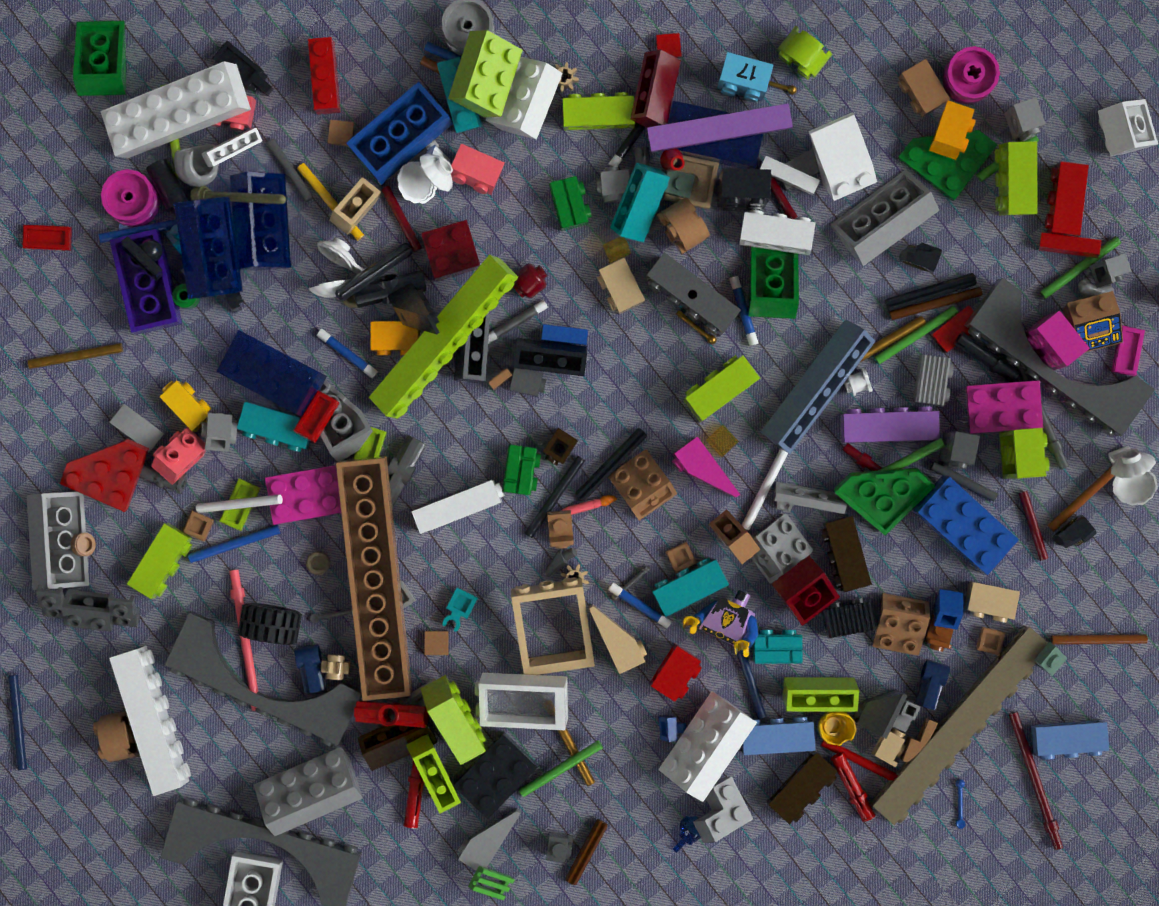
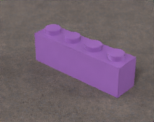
M908 407L894 408V412L885 413V408L870 409V413H861V409H847V414L841 415L842 443L938 440L940 438L939 411H932V407H918V412H908Z

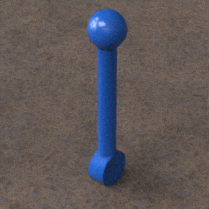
M958 779L956 781V786L958 787V820H956L955 824L957 828L963 829L966 825L963 820V787L965 782L962 779Z

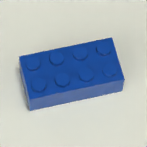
M418 81L346 144L382 185L453 123L449 115Z
M942 475L935 483V487L911 510L974 568L985 575H988L1019 541L1015 535L950 476Z

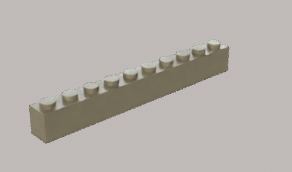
M1024 626L936 726L933 735L925 747L913 759L905 762L896 772L898 777L894 781H888L872 799L870 804L893 825L897 822L901 823L909 814L907 810L913 804L917 805L923 799V792L927 787H933L938 782L941 771L944 768L947 770L956 760L954 756L959 751L963 752L970 745L971 740L969 739L975 732L978 734L987 725L985 721L989 716H994L1000 711L1003 706L1001 704L1003 700L1015 694L1018 689L1017 684L1022 679L1026 680L1033 673L1034 669L1032 667L1036 664L1034 659L1048 642L1031 627Z

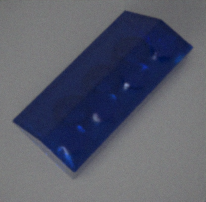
M246 171L231 175V192L282 194L286 197L284 204L232 202L236 270L258 271L291 268L285 174Z
M229 197L174 203L188 299L243 292Z

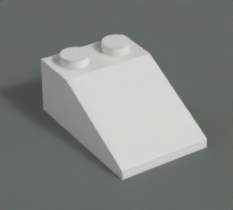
M853 112L809 131L823 186L833 201L877 182L871 158Z

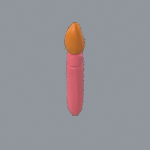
M605 495L600 499L565 507L561 511L571 510V515L601 506L606 507L615 502L617 498L613 495Z

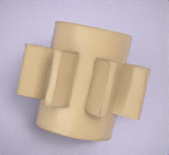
M568 62L565 63V67L561 68L556 64L555 68L561 73H567L569 78L566 79V82H561L560 79L558 87H560L561 93L566 88L573 91L572 83L579 82V78L573 77L577 72V68L571 70L568 68Z
M580 564L577 565L576 569H572L571 566L567 565L569 572L567 574L561 573L562 577L568 578L569 575L578 572V577L582 578V583L589 584V581L584 580L583 577L587 575L588 571H579Z
M328 654L327 660H323L321 663V672H326V679L344 680V674L350 673V662H345V655Z

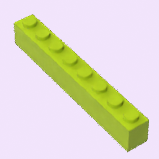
M488 255L437 316L439 323L436 324V327L440 333L436 335L424 331L369 396L385 416L396 419L403 416L413 400L420 397L425 386L437 377L438 371L442 366L452 359L454 352L467 342L471 332L483 323V318L489 311L496 308L500 298L513 288L518 276L500 258Z

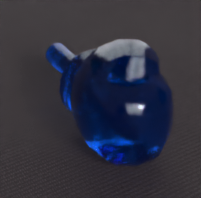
M685 816L681 820L679 836L682 839L673 848L676 853L685 843L692 845L701 838L693 821L699 818L698 816Z

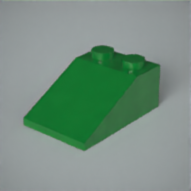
M124 21L77 22L73 81L78 96L126 94Z
M751 247L748 317L796 319L799 305L798 254Z

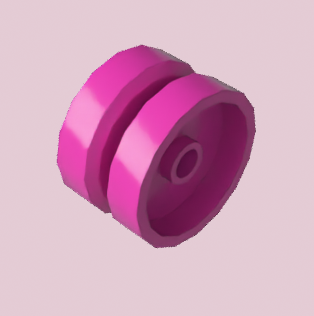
M976 46L964 48L957 52L945 66L942 76L943 87L948 96L956 102L963 104L977 103L986 98L998 84L1000 76L999 64L994 55L984 48Z
M129 169L117 171L109 176L103 184L101 192L102 205L108 214L123 226L137 227L146 225L158 213L160 206L159 194L148 178L140 172Z

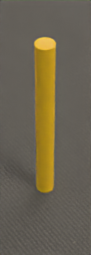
M305 163L299 165L298 171L333 211L338 206L336 200ZM357 226L350 232L357 241L364 236Z

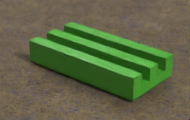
M479 865L468 887L473 891L504 901L506 896L503 893L504 891L509 892L510 887H508V884H513L515 879L509 875ZM485 874L503 881L498 883L480 876ZM479 882V883H482V884H485V885H488V886L497 888L498 890L496 891V890H493V889H490V888H487V887L478 885V884H476V883Z

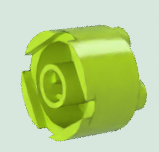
M794 26L778 47V58L788 66L791 63L798 67L797 72L805 79L815 78L830 59L832 53L828 51L825 54L822 50L823 44L804 30L798 33L799 28Z

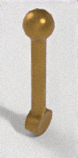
M769 81V86L786 90L791 95L797 92V88L794 85L786 86Z
M678 310L676 312L679 318L703 335L709 344L713 345L716 343V337L706 333L681 311Z

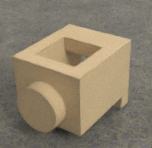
M892 728L887 739L880 736L872 754L896 767L898 763L894 759L896 756L899 758L905 749L903 744L905 739L903 738L906 734Z

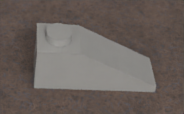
M518 808L514 809L473 834L469 841L464 839L457 850L461 853L458 860L476 871L479 865L487 868L521 814V810Z

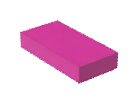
M1122 326L1123 343L1116 344L1111 369L1112 373L1127 376L1137 375L1145 330Z

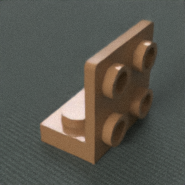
M647 450L642 451L608 476L639 521L677 495L673 485Z
M882 593L880 600L881 616L874 636L873 647L919 655L930 620L929 602Z

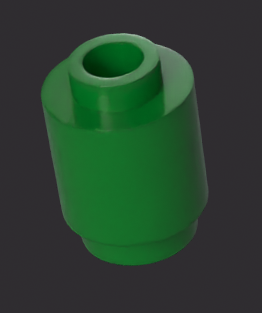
M181 284L173 291V301L177 306L184 309H193L199 304L200 294L192 286ZM187 292L188 298L186 300H182L183 294Z

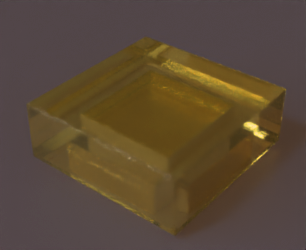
M621 236L602 245L609 263H613L631 254L626 238Z
M723 424L705 440L721 458L739 442Z

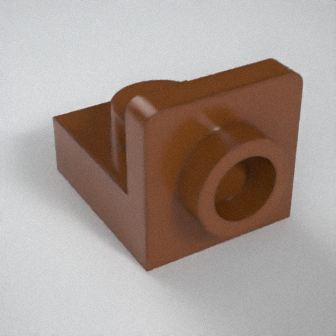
M932 614L924 642L930 643L929 648L943 652L944 648L951 649L950 641L954 629L934 626V615Z

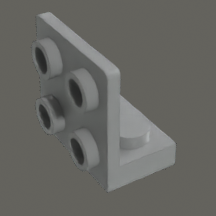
M783 514L761 533L753 537V540L761 550L754 554L751 559L768 582L772 583L792 569L798 562L805 559L813 552V549L789 516Z

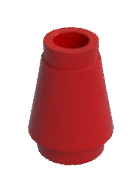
M678 149L665 150L661 154L660 163L665 170L673 172L684 167L685 161Z

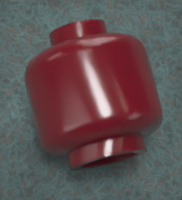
M528 263L515 272L518 279L514 282L513 287L522 298L524 296L533 298L547 286L545 278L548 275L540 265L535 267L533 264Z

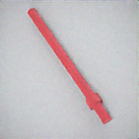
M239 569L231 570L229 573L232 586L230 594L231 599H234L239 628L245 591L244 588H241ZM240 636L247 685L249 690L257 694L258 686L250 639ZM251 705L252 711H255L256 707Z

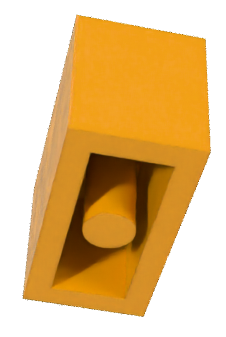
M948 100L943 109L929 151L954 160L957 159L960 152L965 153L969 139L965 138L967 132H972L976 121L972 119L975 109Z
M401 321L371 322V351L377 352V356H391V351H400V355L404 356L420 337L419 329L405 326Z

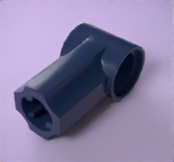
M319 644L295 648V661L297 668L301 672L305 694L325 690L323 673L321 672L322 655Z
M926 659L921 671L920 679L922 681L916 697V705L932 710L936 709L942 686L946 685L949 677L950 666Z

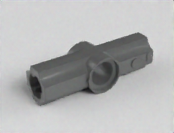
M410 435L407 436L397 457L393 458L388 467L392 507L395 505L404 486L409 483L416 469L415 465L426 446L425 443Z

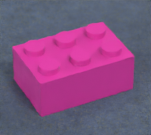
M1060 310L1044 316L1025 331L1033 350L1052 370L1067 367L1090 349Z
M1040 380L966 386L969 434L1043 428Z
M336 465L265 478L268 496L280 494L283 499L282 504L270 505L273 525L341 513Z

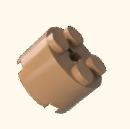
M686 197L657 214V218L662 226H666L668 229L665 231L667 238L671 243L675 244L681 255L710 236L703 219L698 217L695 212L696 208Z
M126 710L102 715L99 721L94 722L93 730L95 735L98 736V755L101 760L106 759L108 762H115L140 756Z

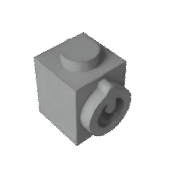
M607 167L605 172H600V178L596 179L597 193H602L604 202L617 203L621 201L630 179L629 169L619 170V167Z
M208 413L207 422H202L201 436L206 437L205 450L229 452L230 444L236 443L237 423H232V415Z

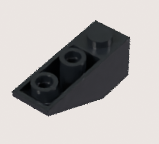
M411 283L388 296L403 325L436 335L440 333L436 327L439 320L422 289L416 290L414 284Z

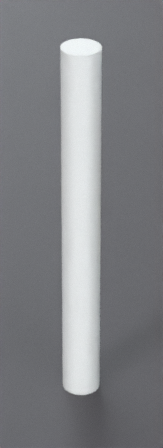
M781 448L742 523V526L748 531L788 455Z
M279 494L199 503L196 505V511L203 513L282 504L283 499Z

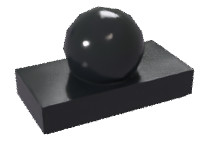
M128 236L121 241L122 249L155 281H158L163 276L162 269L155 263V261L160 259L163 252L159 242L154 239H147L138 246Z

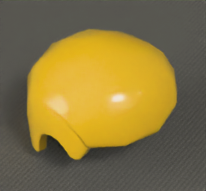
M826 712L821 716L817 727L820 737L827 744L841 746L846 741H852L857 730L855 721L847 712Z

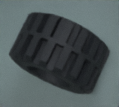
M246 603L242 605L238 634L250 640L292 645L298 641L302 614L297 610L281 606Z

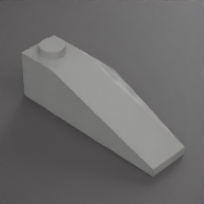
M311 366L290 377L306 409L317 390L339 402L338 407L320 435L333 458L337 462L342 461L359 451L373 431L363 412Z

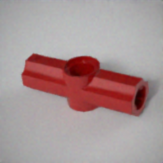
M357 701L354 708L355 722L426 728L429 721V713L426 706L404 705L397 702ZM389 708L395 712L394 720H391L388 716Z

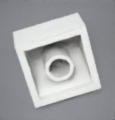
M1146 99L1120 102L1098 111L1099 124L1103 129L1106 139L1105 146L1110 156L1123 155L1158 145Z

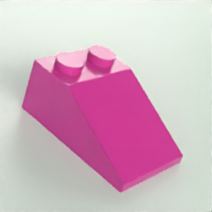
M695 437L672 454L675 458L672 460V463L679 472L684 470L686 474L731 497H738L740 495L698 437Z

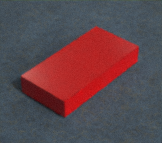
M23 225V249L71 251L72 227Z
M970 305L966 306L931 334L945 353L956 346L954 341L961 332L968 336L970 335L968 333L969 328L964 326L974 312Z
M317 390L293 431L303 438L316 443L338 407L339 402Z

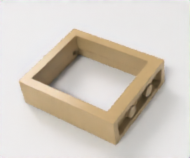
M568 577L563 579V581L554 583L553 581H543L539 585L534 586L522 584V586H516L514 589H511L524 675H540L595 666L582 578ZM577 594L585 650L529 658L520 603Z

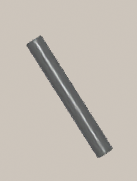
M274 138L269 140L266 144L304 201H310L313 198L312 194Z
M936 461L933 462L930 469L936 473L950 476L956 483L993 502L997 498L998 493L944 467V465Z

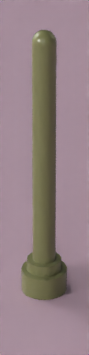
M206 186L193 187L191 191V200L196 205H206L211 201L284 204L286 202V197L282 194L211 191Z

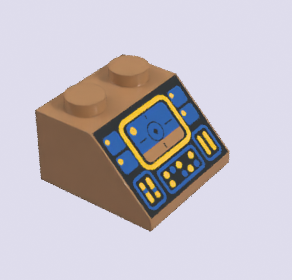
M1113 291L1069 302L1064 307L1063 315L1090 348L1086 352L1123 343L1121 314Z

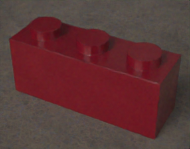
M663 50L645 52L631 120L647 128L667 124L681 60Z

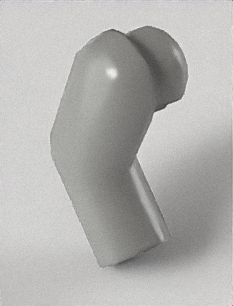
M1083 279L1078 284L1080 293L1086 298L1111 291L1114 292L1111 284L1097 288L1088 279Z

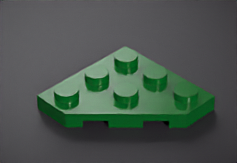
M974 130L971 133L967 132L965 137L969 139L965 153H959L956 160L929 151L934 136L913 138L897 159L954 201L998 145L980 130Z
M913 468L851 472L833 490L841 499L886 536L935 487V484L919 469Z

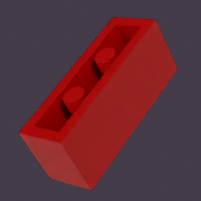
M332 37L308 39L314 111L317 115L341 113L335 42Z
M1060 161L1052 168L1050 181L1053 182V189L1049 191L1047 204L1050 205V213L1046 215L1044 224L1045 228H1048L1047 233L1074 237L1081 235L1089 165Z

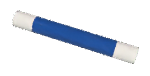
M739 277L729 278L737 306L741 309L739 313L749 346L759 344L751 317H748V307Z
M321 329L316 335L318 338L373 379L377 375L378 371L325 330Z
M611 583L608 591L666 629L670 626L672 622L670 619L617 584Z

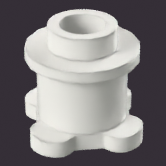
M864 367L861 368V372L850 375L844 382L847 393L852 392L853 396L864 390L873 391Z

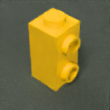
M171 381L162 389L164 393L160 398L191 431L197 432L202 427V422H207L208 413H210L209 411L212 408L203 399L199 401L193 395L196 391L186 381L184 383L180 381L174 383Z

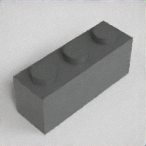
M957 431L943 433L942 441L945 447L940 449L938 461L945 462L944 467L952 469H967V465H974L980 436Z

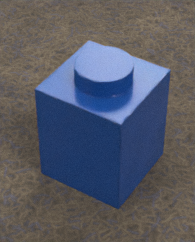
M940 589L934 603V626L958 630L963 617V593Z

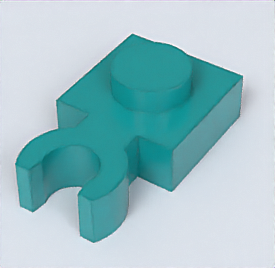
M457 587L446 607L452 613L444 618L442 625L446 626L449 620H454L456 626L453 631L457 632L461 626V616L468 619L478 597Z

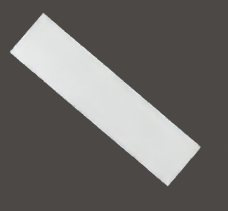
M251 128L203 152L202 156L207 167H213L262 142L257 128Z
M768 156L765 157L760 169H771V177L810 195L814 194L820 181Z

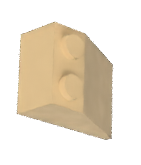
M590 605L589 610L619 674L645 663L644 656L647 653L641 640L636 642L634 636L595 605Z

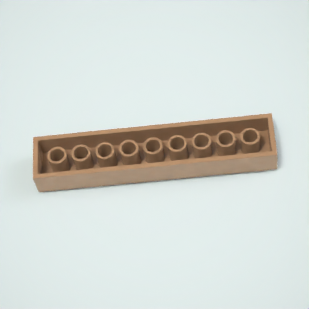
M387 456L338 461L336 468L362 701L410 696L412 693V682Z

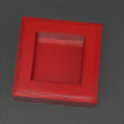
M680 33L656 35L657 50H663L676 58L682 57Z

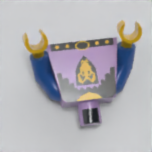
M737 590L732 602L721 597L718 601H713L701 609L694 616L685 617L683 628L691 625L690 633L695 634L697 626H700L699 629L705 633L733 645L735 655H737L738 651L743 650V656L748 657L749 648L758 637L755 613L745 608L751 595Z

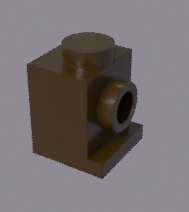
M558 428L543 451L547 454L545 459L556 466L559 462L564 464L578 440ZM557 444H562L564 446V451L562 453H557L555 451V446Z

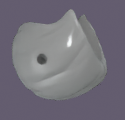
M205 144L177 150L174 156V167L180 180L194 187H203L210 184L217 176L219 164L207 167L202 153L215 147V145Z

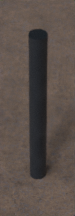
M580 456L576 457L525 531L527 536L530 538L534 537L547 518V512H551L584 464L585 460Z

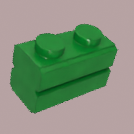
M577 176L549 183L561 231L588 225V218H591L592 215L589 204L584 205L582 195H586L583 181L578 182Z
M516 445L508 446L502 492L531 496V491H536L538 477H533L534 469L540 467L541 454L537 453V448Z

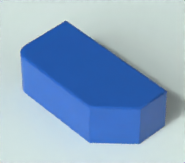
M543 324L541 340L586 346L588 329Z

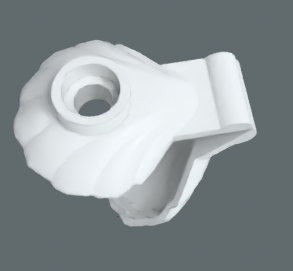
M436 145L430 147L426 154L420 156V162H408L401 167L397 180L398 189L404 199L413 203L423 204L435 196L437 188L447 192L452 188L451 173L453 169L449 163L450 159Z
M334 238L332 242H317L318 250L335 264L350 269L357 275L365 270L356 264L354 258L348 252L350 250L349 245L341 239ZM349 280L322 283L319 286L309 288V290L317 296L333 298L336 297V289Z
M1129 445L1110 452L1111 474L1116 476L1112 484L1115 496L1121 502L1132 506L1146 504L1148 500L1153 498L1158 488L1156 476L1150 471L1156 464L1155 458L1150 454L1140 452L1138 449H1131Z

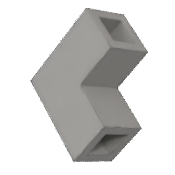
M905 700L893 727L907 732L911 721H915L920 706Z

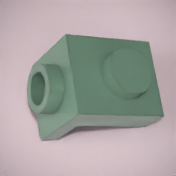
M663 170L664 173L670 176L668 187L664 194L690 199L695 175L680 171L670 172Z
M1049 642L1034 661L1038 667L1053 676L1066 661L1067 657L1055 645Z

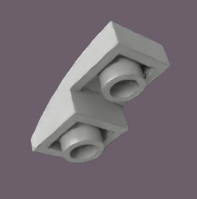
M125 404L121 405L109 421L110 424L134 442L148 447V452L152 450L164 434Z

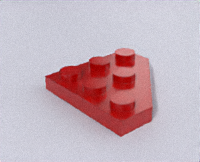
M125 439L112 446L91 452L86 456L70 460L66 464L60 484L126 512L149 448L132 440Z

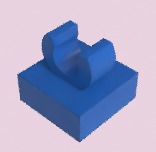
M659 716L660 740L666 742L678 741L677 733H684L686 723L676 722V717Z

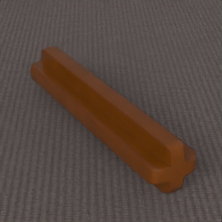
M596 820L566 875L565 880L569 884L577 885L608 827V824L603 820Z

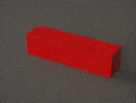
M1042 232L1038 250L1098 258L1102 240Z

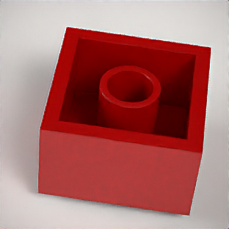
M674 643L649 683L651 687L676 702L677 698L682 699L689 689L687 683L690 678L695 679L701 671L702 667L699 665L701 660Z

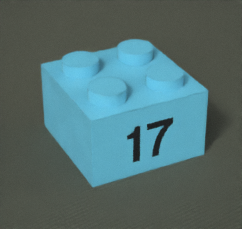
M727 52L717 89L727 96H735V94L744 96V100L757 103L758 100L762 101L767 91L773 64Z

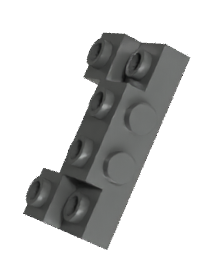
M38 584L36 590L38 607L42 608L43 616L62 618L64 626L109 632L112 631L113 625L124 627L138 626L140 607H136L134 596H130L128 600L115 598L114 593L102 594L68 589L64 597L62 587H59L58 591L45 590L42 588V585Z

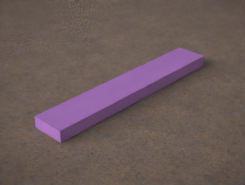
M789 104L648 127L647 133L651 152L792 129L793 125Z

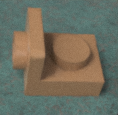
M571 510L547 512L550 547L564 549L569 547V545H574Z

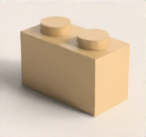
M362 177L333 210L329 221L349 235L377 202L381 191Z
M625 258L599 269L600 276L596 278L601 289H607L610 295L607 301L612 311L617 310L618 314H621L645 302Z
M969 581L964 609L969 610V615L984 618V614L993 615V620L1007 623L1008 618L1015 620L1020 592Z

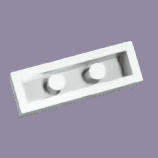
M750 210V212L744 213L740 245L810 255L816 222H811V219L806 217H797L796 220L789 219L787 215L775 213L773 216L763 215L764 212L759 210Z

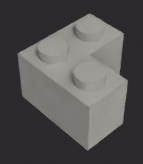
M732 776L718 779L706 797L712 811L693 821L703 843L717 842L753 820Z

